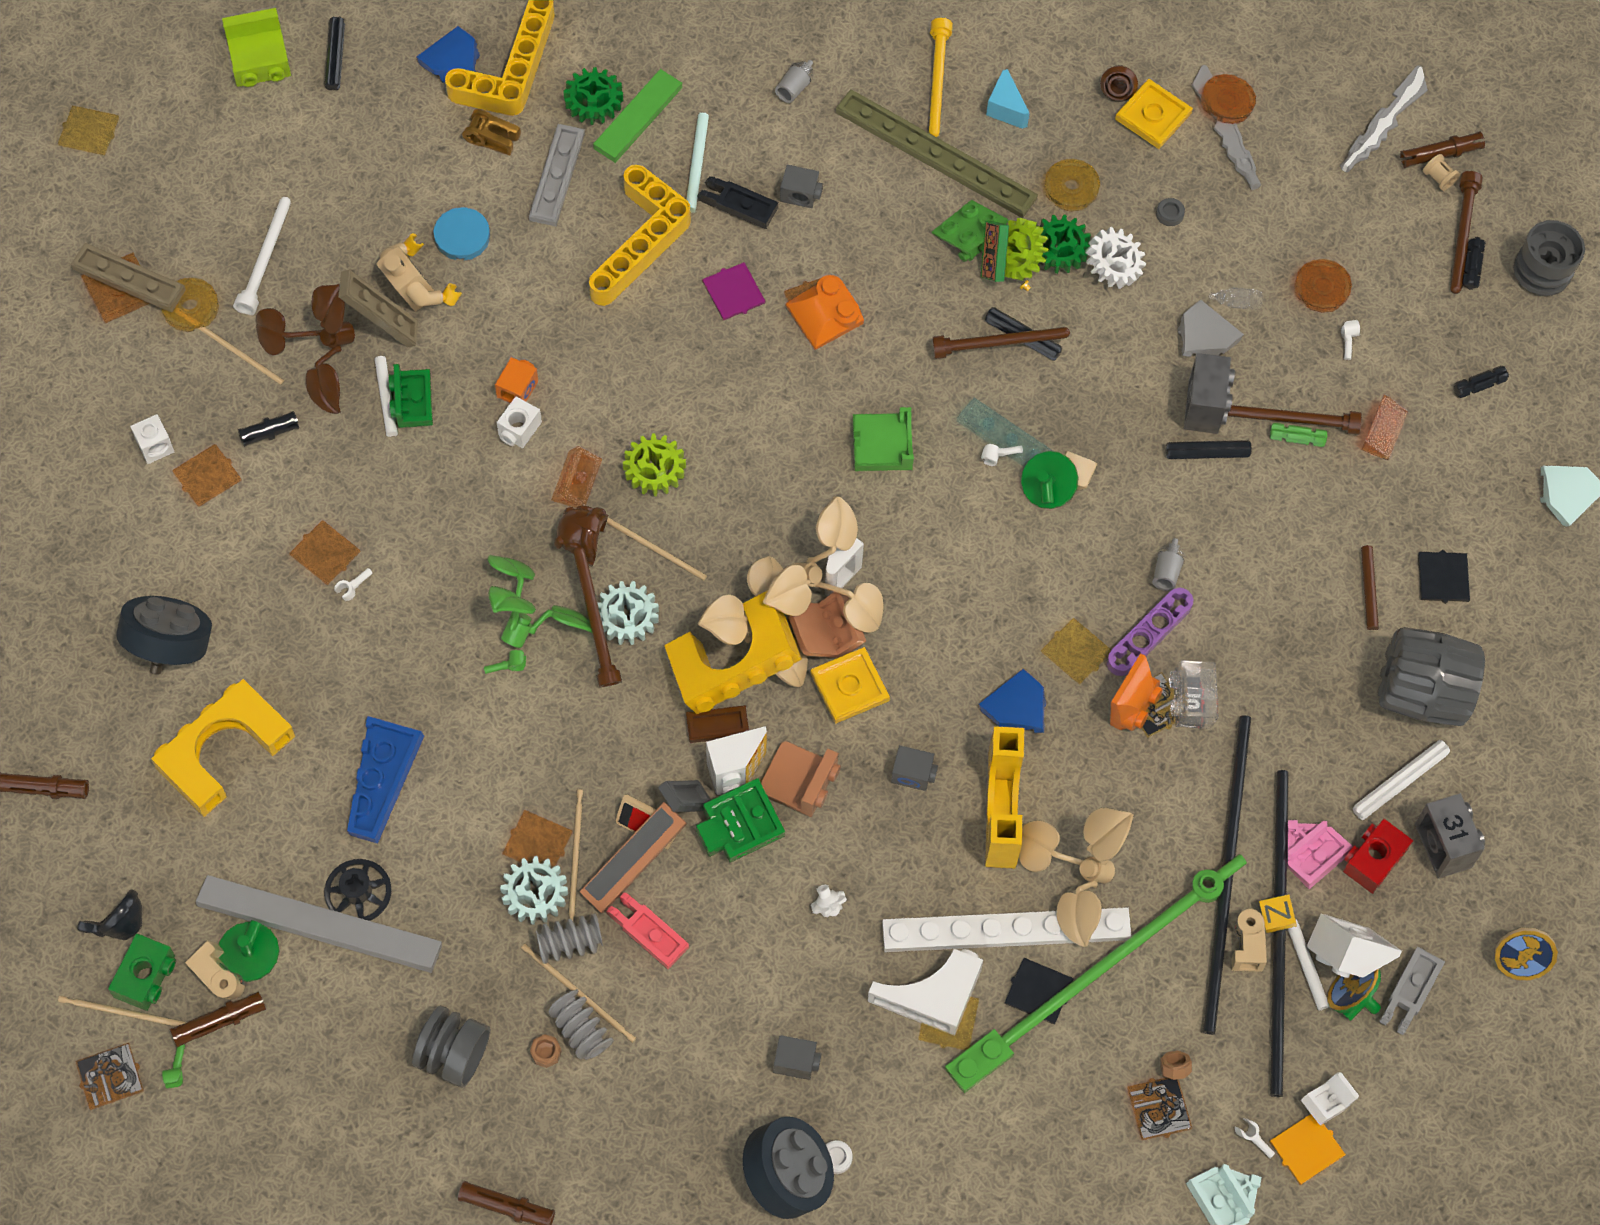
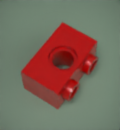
M1384 818L1378 826L1372 823L1361 837L1365 840L1360 848L1354 845L1344 858L1348 864L1343 872L1372 894L1414 841ZM1369 850L1378 851L1382 855V859L1373 858Z

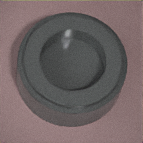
M1174 198L1162 200L1158 204L1156 211L1158 221L1165 226L1180 224L1185 214L1184 205Z

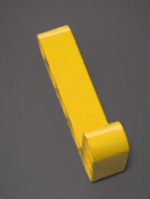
M528 0L502 78L465 69H452L445 76L448 98L456 104L514 116L521 113L527 102L554 21L553 0Z
M641 165L629 166L624 171V191L628 198L647 211L652 217L590 276V297L597 305L605 306L612 303L688 229L691 223L689 202ZM653 198H662L661 200H653ZM656 232H663V234H660V235L655 234V233H656ZM637 250H644L645 252H643V253H637L636 251H637ZM620 268L627 269V270L622 271V272L617 271V269H620ZM607 287L605 290H598L597 288Z

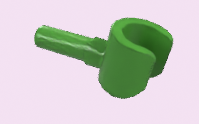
M512 650L509 653V661L485 666V674L503 669L523 671L526 666V656L522 650Z
M184 1044L176 1049L173 1069L163 1070L162 1072L163 1083L166 1088L179 1087L183 1084L181 1063L185 1049Z

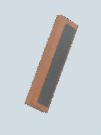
M663 802L582 888L580 893L597 910L604 913L679 834L687 823L676 812H673L667 803Z

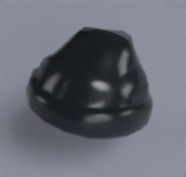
M133 889L129 890L118 906L103 921H79L77 929L85 933H94L99 937L109 936L119 940L132 938L142 927V904L138 898V892Z

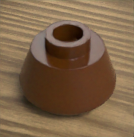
M1117 65L1104 72L1101 77L1100 86L1107 98L1118 102L1126 101L1136 93L1138 79L1131 69L1123 65Z

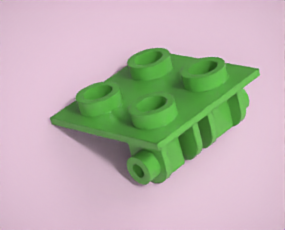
M971 200L934 229L932 234L960 249L958 256L963 262L967 260L972 261L980 253L979 249L983 251L985 221L1006 224L1009 220Z

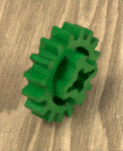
M593 67L590 73L583 68V75L581 76L573 73V81L567 80L566 89L563 90L565 108L570 109V115L572 117L579 115V122L581 123L586 118L590 119L591 125H594L595 119H599L602 124L605 123L606 116L613 119L615 117L614 110L620 111L621 102H624L622 83L617 82V76L614 74L608 77L607 69H604L602 73H598L597 67Z
M1063 214L1061 220H1057L1055 215H1052L1051 222L1044 218L1041 220L1039 227L1044 229L1041 236L1048 238L1043 246L1048 248V252L1042 254V257L1046 260L1045 270L1052 266L1057 274L1060 268H1064L1066 273H1070L1071 266L1079 269L1081 261H1087L1088 254L1085 251L1090 247L1088 243L1091 234L1085 233V224L1076 225L1077 218L1072 219L1070 222L1067 221V215Z

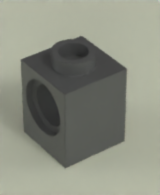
M786 165L780 187V202L813 208L815 199L820 200L823 190V183L819 182V171Z

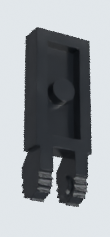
M709 176L705 184L709 189L721 193L720 196L706 190H701L697 195L699 201L764 229H767L778 209L777 201L733 182H726L713 176Z

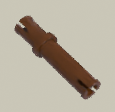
M1481 131L1462 137L1454 135L1450 136L1449 140L1402 150L1400 151V158L1410 156L1412 158L1401 162L1404 168H1408L1409 166L1428 162L1439 154H1442L1444 158L1452 155L1454 158L1460 157L1464 152L1484 149L1485 141L1473 143L1475 140L1483 139L1484 136Z
M0 772V792L50 796L52 799H59L60 797L86 799L89 793V781L86 779L62 778L61 775L41 777Z
M259 991L233 1003L228 1001L224 1007L171 1028L170 1032L177 1048L225 1026L240 1024V1020L266 1010Z
M468 1181L462 1183L458 1194V1201L460 1202L463 1201L512 1217L514 1222L520 1224L524 1221L533 1225H552L555 1217L554 1209L551 1210L529 1203L528 1198L522 1197L517 1199L468 1183Z

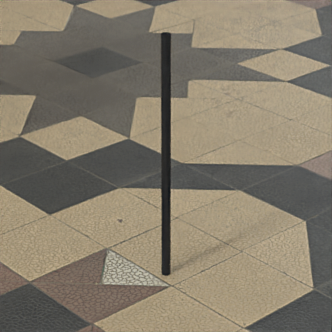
M1246 715L1239 717L1222 867L1236 857L1251 727V717ZM1233 875L1223 882L1224 887L1218 898L1203 1033L1215 1035Z
M1278 770L1276 772L1274 898L1287 894L1289 772L1286 770ZM1286 929L1273 932L1271 1097H1283Z

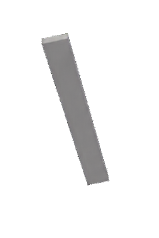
M207 875L196 899V905L201 908L247 921L254 920L268 927L432 973L442 948V941Z

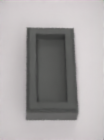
M698 780L665 781L658 787L673 812L703 811V804L711 801Z

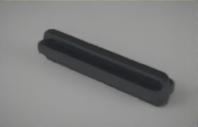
M333 16L329 20L325 88L327 90H338L340 88L345 23L342 17Z
M992 307L986 314L985 321L1006 334L1034 331L995 307ZM1052 340L1023 343L1054 361L1062 352V346Z
M1248 440L1168 442L1166 444V457L1168 459L1250 457L1252 452L1251 442Z

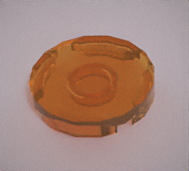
M1221 74L1212 77L1206 82L1201 93V103L1209 115L1212 113L1217 117L1216 120L1234 124L1243 122L1251 115L1256 105V95L1253 88L1245 80L1235 75Z
M1317 259L1304 264L1298 271L1294 287L1296 296L1306 304V307L1313 311L1324 313L1333 312L1346 303L1350 296L1352 283L1350 275L1343 266L1335 261Z

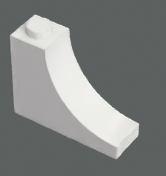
M954 949L947 962L936 973L920 982L894 986L873 981L868 992V1002L955 1036L981 972L983 960L970 950L962 949L959 951Z

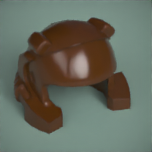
M584 505L578 506L576 509L568 507L564 510V516L559 521L557 538L554 541V545L557 549L563 547L572 554L575 547H583L588 565L593 567L598 552L599 532H604L609 515L601 507L591 508Z

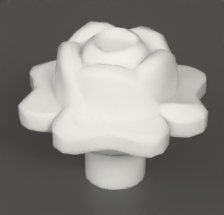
M826 884L817 888L819 896L811 904L813 913H821L824 917L837 916L842 909V904L847 900L844 891H830Z

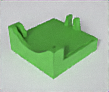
M900 407L899 413L853 414L855 471L913 469L911 407Z

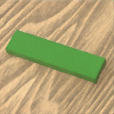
M660 69L593 143V149L616 163L682 89V82Z

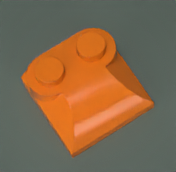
M835 275L823 276L819 279L817 285L801 293L785 305L815 350L864 323V318L857 302L843 281Z
M1141 653L1111 701L1110 725L1119 730L1128 729L1134 731L1136 727L1141 729L1148 717L1146 710L1151 703L1154 705L1157 703L1163 691L1159 687L1160 680L1152 677L1147 658Z

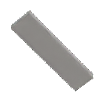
M562 124L557 125L529 214V221L557 226L584 139L585 129Z

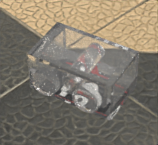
M1181 660L1175 670L1171 671L1169 679L1170 688H1174V698L1171 701V715L1175 716L1176 727L1211 729L1219 718L1216 662Z

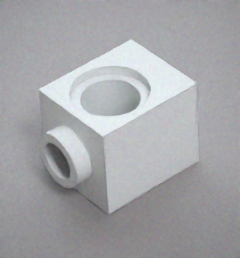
M515 396L497 421L500 439L510 446L515 444L524 448L542 423L540 409ZM517 422L524 424L521 427L512 426L514 423Z
M157 414L130 426L147 464L174 453L169 436Z

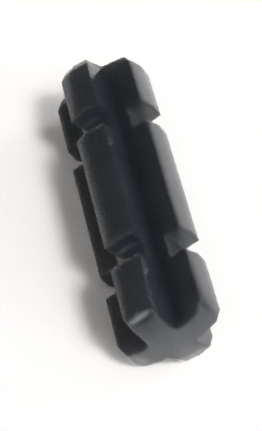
M1480 237L1470 239L1468 242L1464 269L1466 274L1463 276L1462 284L1469 290L1478 288L1480 285L1481 277L1478 275H1481L1486 244L1485 240L1480 239Z
M1498 366L1493 368L1492 372L1487 370L1469 377L1468 381L1463 379L1456 382L1454 391L1459 398L1469 396L1470 392L1477 393L1493 387L1494 383L1498 385L1506 382L1509 373L1505 366Z

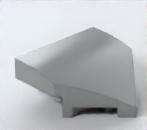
M1202 300L1198 301L1183 314L1181 324L1178 327V333L1181 334L1183 341L1182 356L1191 357L1193 353L1219 356L1220 353L1224 354L1238 344L1244 335Z

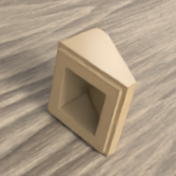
M1066 451L1064 455L1070 458L1078 472L1077 490L1086 489L1097 463Z

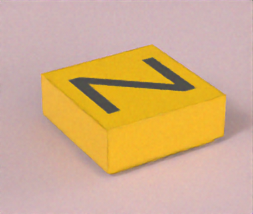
M1290 895L1259 901L1266 933L1297 927Z

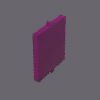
M745 262L729 269L722 268L721 272L702 279L723 321L741 313L747 314L748 310L766 303Z

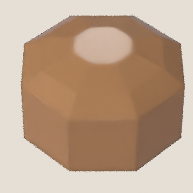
M546 1034L534 1039L530 1048V1054L535 1064L545 1068L558 1063L562 1053L557 1039Z
M1172 1051L1167 1052L1160 1058L1162 1074L1167 1078L1173 1080L1184 1079L1192 1073V1061L1186 1053Z

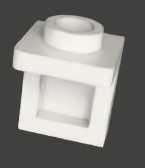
M1338 1072L1325 1084L1304 1096L1301 1101L1321 1126L1347 1109L1358 1099L1359 1095L1343 1074Z

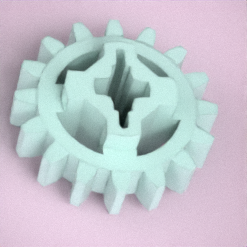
M620 581L618 589L609 585V594L601 592V602H597L604 632L608 631L607 639L610 641L614 637H618L619 645H622L624 639H629L631 645H634L636 637H639L642 641L646 640L645 632L653 634V624L659 622V615L656 614L659 612V605L654 603V593L646 595L647 587L645 585L640 589H636L635 581L631 582L630 587H625L624 582ZM624 605L629 610L630 620H627V615L624 613Z
M534 856L533 863L528 864L527 860L522 858V866L520 868L512 864L511 870L513 874H504L503 876L504 881L507 883L501 885L500 888L501 893L505 894L502 897L503 904L510 905L508 908L510 915L518 912L520 922H523L526 917H530L531 924L535 925L536 918L541 917L542 921L546 923L547 914L551 913L556 917L558 916L556 906L565 907L566 905L565 899L561 897L568 895V887L563 886L567 883L566 876H559L561 870L558 865L552 869L550 868V859H546L543 864H540L538 856ZM524 877L521 884L516 886L517 882ZM530 881H532L533 885L536 886V889L539 890V899H537L536 895L533 894V892L530 890ZM554 894L552 899L546 904L545 901L548 895ZM523 904H528L534 908L525 907Z

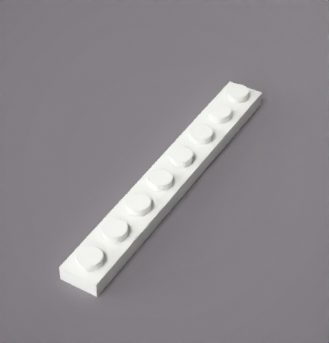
M1129 908L1102 909L1099 924L1089 942L1128 940L1131 937ZM1057 911L883 919L884 952L1065 944L1074 942L1061 930L1057 921Z

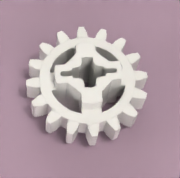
M1110 227L1106 232L1101 230L1089 241L1090 247L1085 251L1086 254L1091 256L1086 263L1094 266L1091 273H1098L1100 275L1098 281L1102 282L1106 279L1108 280V287H1112L1116 283L1119 289L1125 285L1130 286L1143 274L1141 269L1146 266V263L1140 260L1145 256V252L1138 251L1137 249L1141 245L1140 242L1133 243L1131 241L1133 235L1124 236V231L1121 228L1116 233L1113 227Z

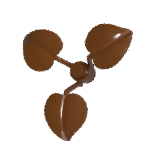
M340 284L319 286L312 294V311L315 318L321 321L320 326L324 328L322 330L284 332L286 326L285 318L278 310L273 308L262 309L256 315V331L259 342L270 355H279L284 351L285 338L320 336L323 345L332 348L315 362V368L307 371L306 388L311 400L318 407L333 414L341 413L339 407L340 383L335 369L329 364L323 363L335 353L341 352L342 345L351 344L355 339V331L351 323L343 322L345 302L339 298Z

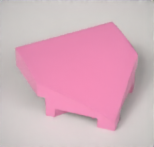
M1288 820L1287 867L1308 889H1311L1344 860L1353 846L1332 827H1327V821H1322L1320 824L1298 823V820Z

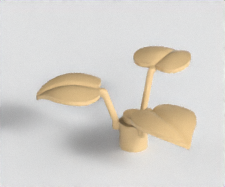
M833 497L832 501L820 513L816 524V534L819 541L824 546L830 548L815 557H809L807 563H793L784 568L772 582L763 603L786 615L798 616L807 610L811 602L812 593L809 587L824 588L850 598L843 607L845 619L853 628L862 632H874L879 629L883 616V597L879 589L871 583H861L857 585L853 593L849 590L821 582L822 570L816 564V562L835 553L836 548L842 551L849 550L856 540L858 532L856 517L851 507L841 497Z
M767 556L755 561L748 570L747 583L750 591L755 596L767 591L774 579L783 570L782 566L773 557ZM724 595L714 600L704 611L698 622L699 626L711 632L725 644L737 645L743 640L746 643L752 642V630L744 612V606L733 595ZM793 637L802 660L796 662L787 670L777 672L776 675L790 686L799 688L804 684L808 658L799 649L797 638Z
M1100 808L1089 815L1083 833L1085 840L1090 843L1087 850L1094 857H1087L1085 860L1054 851L1059 844L1060 835L1053 825L1044 821H1032L1022 827V846L1019 860L1023 867L1033 872L1043 871L1050 865L1053 856L1080 865V873L1088 881L1076 888V894H1063L1058 902L1056 913L1058 924L1063 933L1080 946L1088 947L1089 940L1099 924L1102 912L1101 902L1097 895L1091 891H1086V889L1090 887L1096 888L1098 883L1106 884L1113 879L1115 867L1110 859L1119 852L1127 838L1134 815L1130 812Z

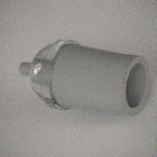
M808 60V62L798 61L789 66L787 73L775 88L776 95L786 103L793 102L805 87L812 83L814 74L811 67L813 64L812 60Z
M1173 538L1172 543L1164 544L1156 554L1157 562L1152 583L1156 588L1163 591L1175 589L1181 568L1186 560L1183 548L1178 545V539Z

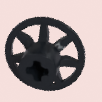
M353 859L340 864L329 875L324 888V897L329 910L341 913L352 903L356 905L358 918L368 921L377 918L387 908L392 894L390 878L386 871L377 863L366 859ZM354 865H363L362 869L351 868L346 870V868ZM369 867L378 871L383 878L370 881L368 876ZM342 872L339 886L331 887L334 878ZM385 884L386 894L384 900L381 901L372 894V889ZM330 893L342 894L344 897L337 909L331 902ZM367 900L379 906L375 912L364 916L363 902Z

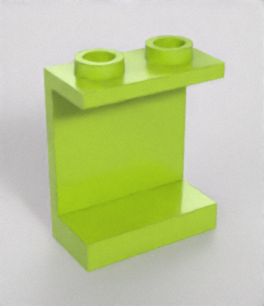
M276 8L222 18L237 87H252L260 82L270 80L281 81L285 77L291 76Z

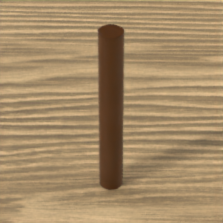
M1366 545L1361 547L1367 630H1378L1373 547Z

